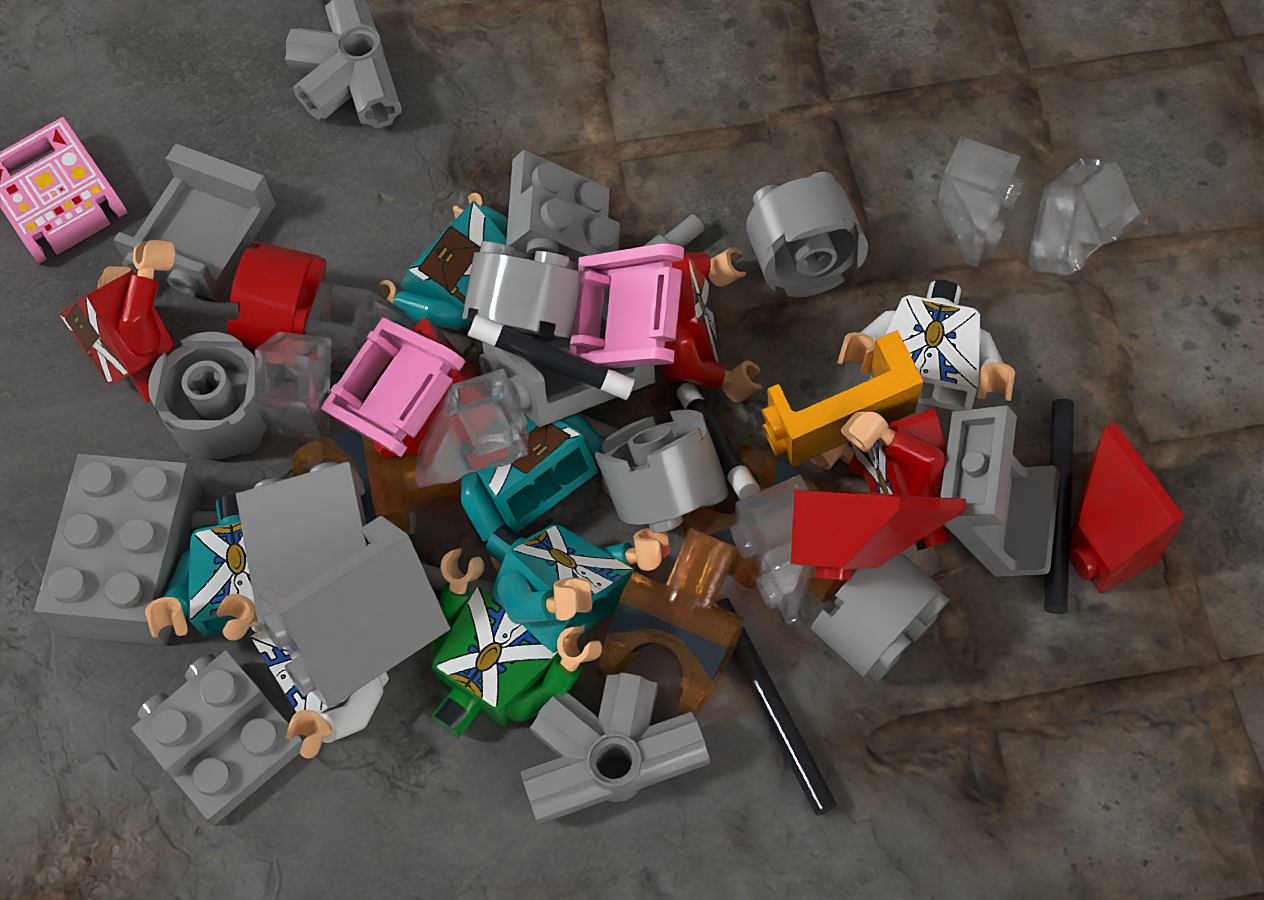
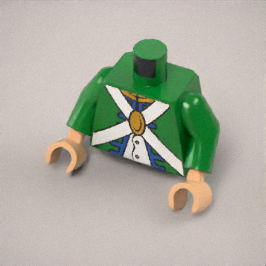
M461 548L448 552L441 561L442 575L449 583L442 586L438 602L450 630L431 642L429 653L433 663L431 669L438 684L449 692L433 713L432 719L457 738L461 737L478 713L500 728L509 726L513 721L524 722L538 716L541 708L552 696L564 695L570 691L581 674L582 669L579 664L595 660L602 652V645L597 640L590 641L584 647L583 652L580 653L577 647V639L583 633L584 626H576L561 632L557 640L558 651L552 653L522 624L513 623L509 619L504 607L494 596L478 585L471 593V590L467 587L468 582L481 577L485 564L479 556L472 558L468 565V572L464 575L458 568V559L462 552Z

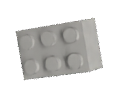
M87 454L77 455L34 612L57 635L162 646L168 645L172 625L162 628L158 633V637L153 638L145 616V609L152 601L163 597L182 554L190 549V537L193 533L191 525L192 515L194 511H200L205 491L188 464Z

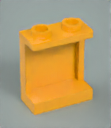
M898 330L876 339L870 372L873 379L798 412L791 410L779 384L767 389L768 407L762 409L766 422L763 424V429L776 456L785 452L791 467H794L850 442L841 433V429L853 414L859 411L875 412L881 415L888 424L915 413L923 380Z

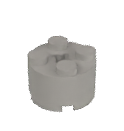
M818 172L808 178L793 180L781 186L767 185L758 190L753 196L754 207L747 218L746 231L765 281L772 290L775 291V286L784 288L787 296L791 297L817 295L831 290L844 282L842 273L853 263L856 270L864 263L868 253L866 237L844 188L836 182L831 173Z
M482 241L480 252L474 253L462 319L473 322L477 314L519 332L553 338L558 336L571 340L581 282L578 281L580 273L578 271V263L569 261L567 256L544 251H536L534 260L526 259V254L514 251L515 248L512 246Z
M202 332L190 335L180 340L182 346L174 350L169 356L164 352L156 361L151 371L148 385L149 396L156 412L180 449L186 453L206 459H223L237 454L245 455L254 452L261 445L262 436L270 426L274 414L273 393L255 356L243 346L241 341L232 335L220 332Z
M671 411L673 421L656 425L653 416L647 417L621 428L601 443L604 454L596 452L595 457L621 521L634 525L648 524L652 533H662L679 526L683 522L682 515L700 506L717 504L729 495L726 478L704 416L698 411Z
M901 552L877 568H859L852 575V580H847L835 594L837 597L834 602L836 605L835 609L830 614L823 609L810 630L863 678L869 676L878 683L900 659V654L911 643L906 635L916 642L936 620L937 614L950 599L942 593L944 589Z

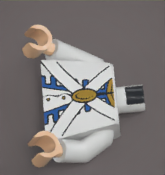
M941 279L930 283L926 298L912 295L904 296L896 311H885L860 333H848L844 338L837 362L841 365L846 361L857 362L862 365L861 372L868 374L872 365L876 339L898 330L923 380L918 403L955 411L972 409L976 392L978 399H985L987 392H997L1002 394L1005 400L1011 401L1015 378L1014 369L1003 363L991 334L980 329V313L974 308L958 305L961 288L954 282Z
M231 594L222 600L216 615L219 617L231 615L237 618L228 621L223 629V634L227 639L233 641L241 639L249 627L257 632L250 637L297 712L292 716L285 737L291 739L297 735L307 736L300 749V754L304 758L315 757L319 752L322 741L330 743L358 732L367 726L383 695V686L389 680L386 672L329 709L313 692L303 696L296 688L285 669V665L291 662L292 659L286 647L279 649L270 639L267 632L258 624L256 608L252 600L241 594Z

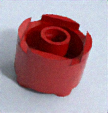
M256 241L252 242L254 249L247 247L244 251L233 281L230 302L238 303L239 318L238 320L228 318V334L241 341L243 346L249 350L295 360L299 358L310 360L317 343V329L311 328L316 312H326L331 295V283L324 281L327 266L326 258H321L319 255Z

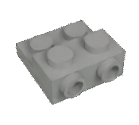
M523 150L512 162L506 245L514 247V251L526 254L529 260H534L536 251H544L567 256L569 261L576 263L579 262V257L619 251L620 223L608 218L610 188Z
M226 650L217 658L213 654H207L197 659L186 671L185 678L188 681L170 696L167 693H159L148 699L138 711L140 721L131 727V730L158 763L175 780L213 826L300 753L303 740L299 735L291 739L285 737L289 727L287 721Z

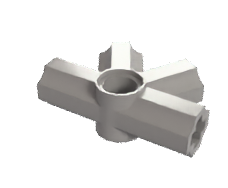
M331 0L330 3L325 5L332 32L304 28L290 29L286 39L285 62L289 71L309 73L293 86L296 98L303 104L309 114L319 121L322 118L326 119L351 97L353 98L360 123L372 125L375 129L391 125L394 118L402 113L380 35L376 31L367 0Z
M622 672L616 675H607L599 717L595 716L568 692L564 695L552 696L539 711L530 730L532 734L561 758L520 772L537 824L540 825L605 801L615 803L627 801L635 796L641 788L709 765L710 758L705 741L693 713L689 712L651 726L658 684L640 675ZM620 757L631 763L632 766L629 772L618 779L606 778L599 772L603 763L610 758Z

